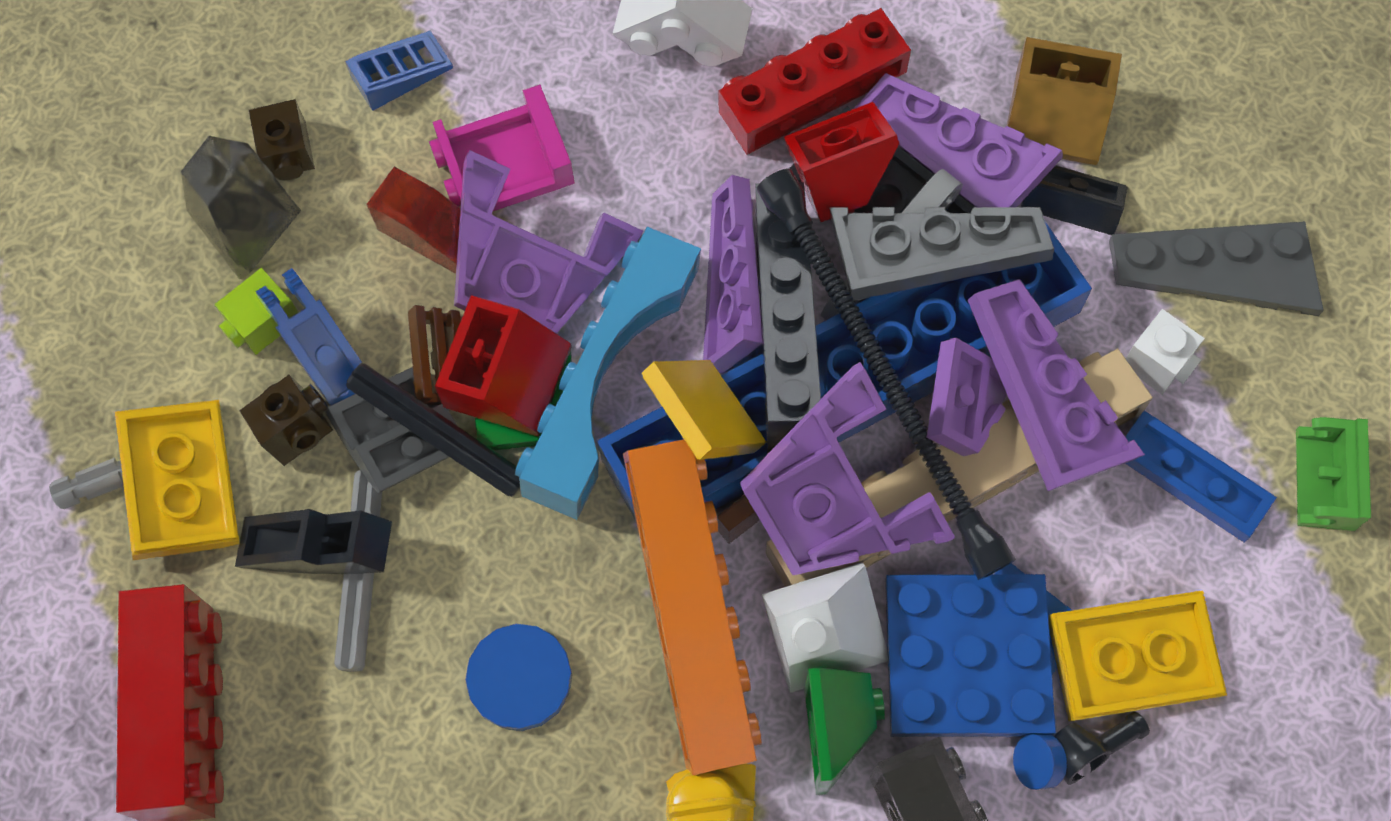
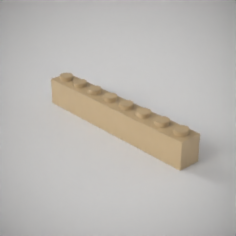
M1118 348L1103 357L1099 352H1095L1079 362L1087 373L1083 378L1101 403L1106 400L1117 415L1118 419L1114 422L1118 427L1142 414L1153 397ZM1010 400L1002 403L1006 410L998 423L991 426L989 437L979 453L961 456L942 445L937 448L941 450L940 455H944V460L948 462L947 466L951 467L950 472L955 474L953 478L958 479L957 484L962 486L960 490H964V496L968 497L967 502H971V507L973 508L1039 472ZM916 450L906 457L902 462L904 465L902 468L889 475L884 470L879 471L861 483L881 518L929 492L936 500L947 523L957 516L952 513L953 509L949 508L950 503L945 501L947 497L942 496L943 491L939 490L940 485H936V480L932 478L933 474L929 473L928 470L930 468L925 466L927 462L922 461L923 456L919 455L920 450ZM769 540L766 544V556L785 587L861 562L867 568L891 554L889 550L859 556V561L792 575L773 541Z

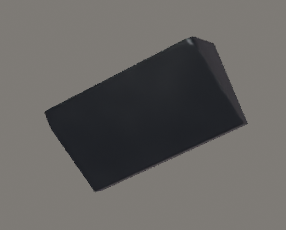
M1055 165L1023 200L1021 207H1040L1043 216L1112 235L1115 234L1122 216L1128 187L1124 184Z

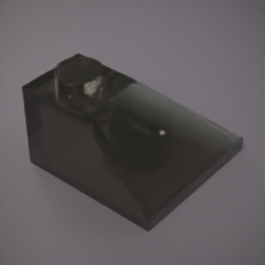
M208 136L181 170L187 212L238 279H242L251 273L301 212V209L248 143Z

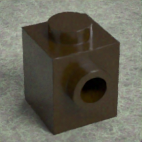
M296 99L249 109L257 158L268 179L294 180L300 177L303 171L315 169L306 121Z

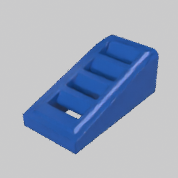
M431 31L361 53L345 61L352 80L372 111L453 69V64ZM426 47L434 61L426 64L418 50ZM409 55L416 67L408 69L402 59ZM394 64L399 73L391 76L386 67ZM378 72L382 79L373 81L370 75Z

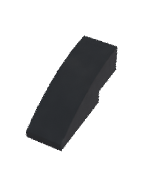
M312 509L244 517L235 567L308 574L382 573L385 569L392 521L361 510L323 514Z

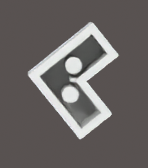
M621 0L613 35L629 45L632 51L640 55L651 56L678 45L692 55L698 63L705 66H717L742 56L753 8L742 0Z

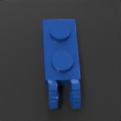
M291 268L282 274L285 279V285L304 307L303 310L290 318L280 306V301L272 290L263 286L255 291L266 310L278 324L275 327L328 405L331 406L354 395L355 393L347 388L346 383L351 373L362 361L322 302L314 299L297 273Z

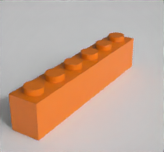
M684 439L628 450L623 453L686 769L692 775L757 761L754 746L762 744L760 727L756 714L754 712L747 714L743 695L744 692L751 691L749 673L744 659L736 661L732 639L740 638L738 619L734 607L725 606L721 587L729 585L727 565L722 553L715 555L711 533L718 532L716 511L712 501L704 502L700 483L702 480H707L708 477L705 459H697Z

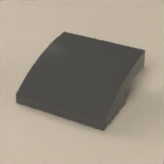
M413 367L388 378L415 397ZM357 394L329 406L325 412L351 457L378 494L450 458ZM426 404L457 425L449 410L443 408L442 404L439 406Z

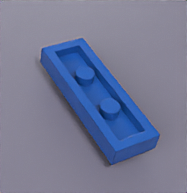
M1145 410L1125 436L1128 442L1135 440L1145 454L1125 463L1126 465L1244 543L1251 537L1277 498Z

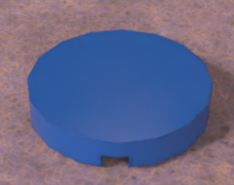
M513 624L496 629L479 642L469 658L465 680L470 700L484 719L500 728L525 731L544 725L560 712L569 695L572 671L566 651L553 635L537 626Z

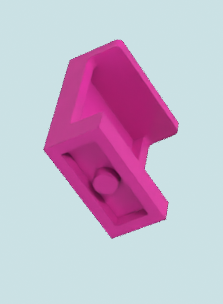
M540 84L522 90L525 105L448 131L445 130L441 119L432 122L437 139L429 141L438 169L448 166L452 177L443 181L452 208L461 206L463 166L469 150L510 168L493 211L575 184L571 161Z

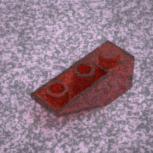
M394 166L366 204L377 230L456 274L461 208L435 188Z

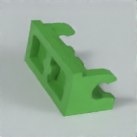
M1320 417L1312 419V427L1299 426L1296 429L1297 526L1356 531L1371 519L1368 419L1357 418L1356 420Z

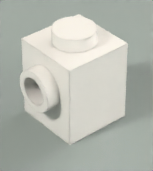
M1162 309L1132 346L1125 359L1140 380L1163 395L1174 379L1184 384L1201 362V359L1194 355V353L1205 338Z

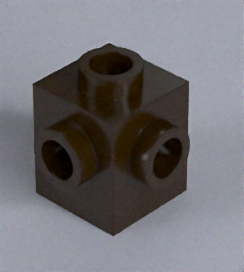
M289 374L278 383L269 386L260 396L239 410L259 444L283 466L303 452L314 448L319 440L333 431L323 415V412L328 408L323 397L311 384L303 388Z

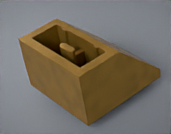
M1026 37L1017 66L1007 126L1024 133L1025 138L1045 146L1047 143L1061 149L1063 153L1062 159L1097 165L1116 96L1122 54Z

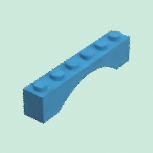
M646 227L639 243L631 241L623 257L621 267L625 271L620 281L612 280L603 296L601 307L605 310L599 322L592 320L584 332L580 345L584 351L578 363L570 362L563 373L559 389L563 393L556 406L548 404L541 416L537 431L542 434L535 448L527 447L519 459L515 475L519 477L522 497L573 519H578L599 474V457L592 435L591 420L594 401L602 379L618 353L637 334L656 321L680 310L699 270L701 248L650 227Z

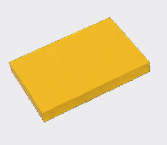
M219 400L116 411L115 419L133 561L238 545L239 536Z
M1203 590L1048 615L1049 631L1068 722L1227 696Z

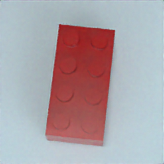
M184 584L119 591L116 813L138 821H191L215 818V804L222 803L224 797L223 776L220 770H215V749L222 748L224 738L223 725L219 716L214 717V696H220L223 690L221 667L219 664H214V644H220L222 641V621L219 613L213 612V607Z

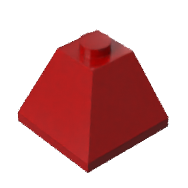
M874 102L784 136L801 182H804L805 192L820 222L831 220L830 208H848V213H853L855 209L867 205L900 144L897 134Z

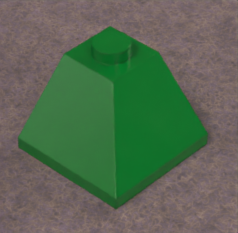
M828 668L808 669L804 693L816 795L827 794L872 738L877 729V721L885 720L882 689L872 688L871 673Z

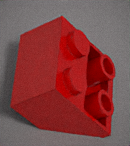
M471 295L435 388L443 408L539 437L540 433L537 429L541 416L548 404L552 402L572 345L520 309Z

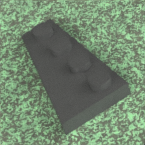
M1305 221L1112 234L1109 239L1116 285L1172 294L1186 293L1206 296V299L1223 302L1231 300L1256 304V307L1275 310L1283 308L1301 311V314L1320 316L1324 311Z

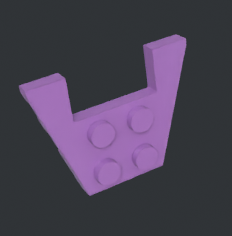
M469 150L463 166L454 306L465 311L470 296L473 295L520 309L557 334L592 291L618 264L619 260L625 255L631 241H638L643 230L603 213L597 221L584 256H580L492 215L510 168Z
M860 362L852 366L740 482L744 494L792 575L859 561V556L885 550H889L891 554L910 550V545L930 540L940 544L955 538L930 492L881 518L837 441V437L887 410Z

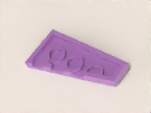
M887 73L854 107L855 109L874 102L897 134L900 143L899 147L934 175L939 170L944 169L960 181L963 187L959 195L974 207H1017L1063 158L1061 149L1047 143L1045 146L1025 138V134L1008 126L1003 128L982 119L981 115L965 107L959 109L941 101L939 96Z
M731 175L712 194L703 360H711L720 374H723L763 343L750 179Z
M1020 279L975 293L968 299V303L1048 491L1145 455L1135 440L1128 442L1114 422L1118 419L1115 412L1106 400L1101 403L1083 377L1087 373L1076 358L1071 360L1056 341L1058 332Z

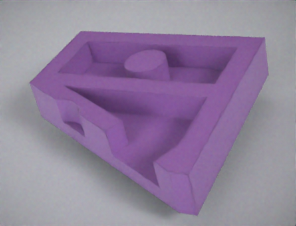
M958 338L943 341L940 345L927 438L961 456L979 453L989 437L991 426L998 423L1006 410L1002 402L1006 398L1007 393L992 358Z

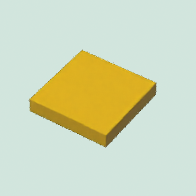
M711 360L653 361L641 373L643 379L697 459L752 454L766 443V440Z

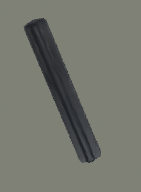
M360 363L351 373L346 383L349 390L505 495L512 497L519 491L520 481L519 477L515 475L517 466L367 364Z

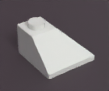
M863 562L762 594L790 693L804 689L809 668H828L856 672L888 661L886 643L868 574Z

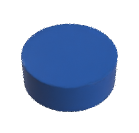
M1029 734L1022 737L1016 744L1013 754V765L1018 779L1027 788L1033 790L1050 789L1062 782L1066 774L1067 758L1062 744L1054 736L1049 734Z

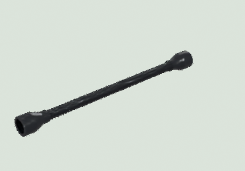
M786 168L766 177L760 182L756 190L768 211L786 225L790 234L797 237L800 247L804 248L803 252L810 259L809 262L813 265L812 268L816 270L815 273L819 276V280L822 281L826 292H829L828 296L835 303L834 306L838 309V313L841 314L844 324L848 325L847 329L851 331V336L854 337L855 342H858L857 347L861 348L860 352L864 353L863 357L867 359V364L870 365L871 370H874L873 375L877 376L876 380L880 382V387H884L883 392L887 393L886 397L890 399L889 403L894 404L892 408L897 410L896 415L900 416L899 420L903 422V427H907L905 431L910 433L909 438L913 439L912 443L916 445V450H920L919 455L923 456L922 461L927 462L925 466L930 468L928 471L930 474H933L932 478L936 480V485H940L939 490L943 491L942 496L947 497L945 501L950 503L949 508L953 509L952 513L954 515H957L955 517L957 520L955 524L962 534L965 557L977 579L986 578L1008 566L1016 559L1003 536L984 521L978 510L975 511L971 507V502H967L968 497L964 496V490H960L962 486L957 484L958 479L953 478L955 474L950 472L951 467L947 466L948 462L944 460V455H940L941 450L937 449L938 444L933 443V440L927 438L928 427L926 425L923 426L925 422L920 420L921 415L917 414L918 410L914 408L915 404L911 402L912 399L910 397H907L908 392L904 391L905 387L901 385V380H897L898 375L894 374L895 370L891 368L892 364L888 363L889 359L885 357L886 354L882 351L878 340H875L876 336L872 334L873 331L871 329H868L869 324L866 323L862 312H859L860 309L856 306L857 303L853 301L850 291L846 290L847 286L843 284L844 281L840 278L841 275L837 273L838 270L834 267V263L831 262L828 253L824 251L825 247L818 240L819 237L815 235L816 232L812 229L813 221L807 213L804 191L793 171Z

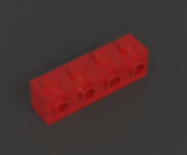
M882 8L868 15L859 14L850 19L844 27L828 35L820 34L813 37L803 48L787 56L778 55L769 60L763 68L747 76L740 75L732 78L722 89L718 90L719 113L746 155L868 93L886 73L896 78L907 73L911 49Z

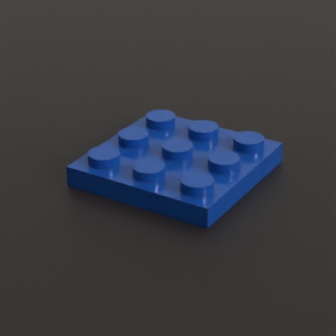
M975 574L886 575L890 737H1024L1029 734H1049L1052 736L1056 734L1045 574H991L981 580H978Z

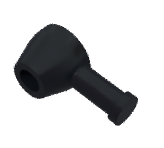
M1133 711L1125 717L1124 721L1098 737L1077 723H1071L1058 731L1054 737L1062 744L1067 758V769L1063 778L1068 785L1076 783L1085 777L1078 774V772L1088 763H1090L1092 772L1116 751L1137 738L1143 739L1149 735L1150 730L1145 719L1138 712Z

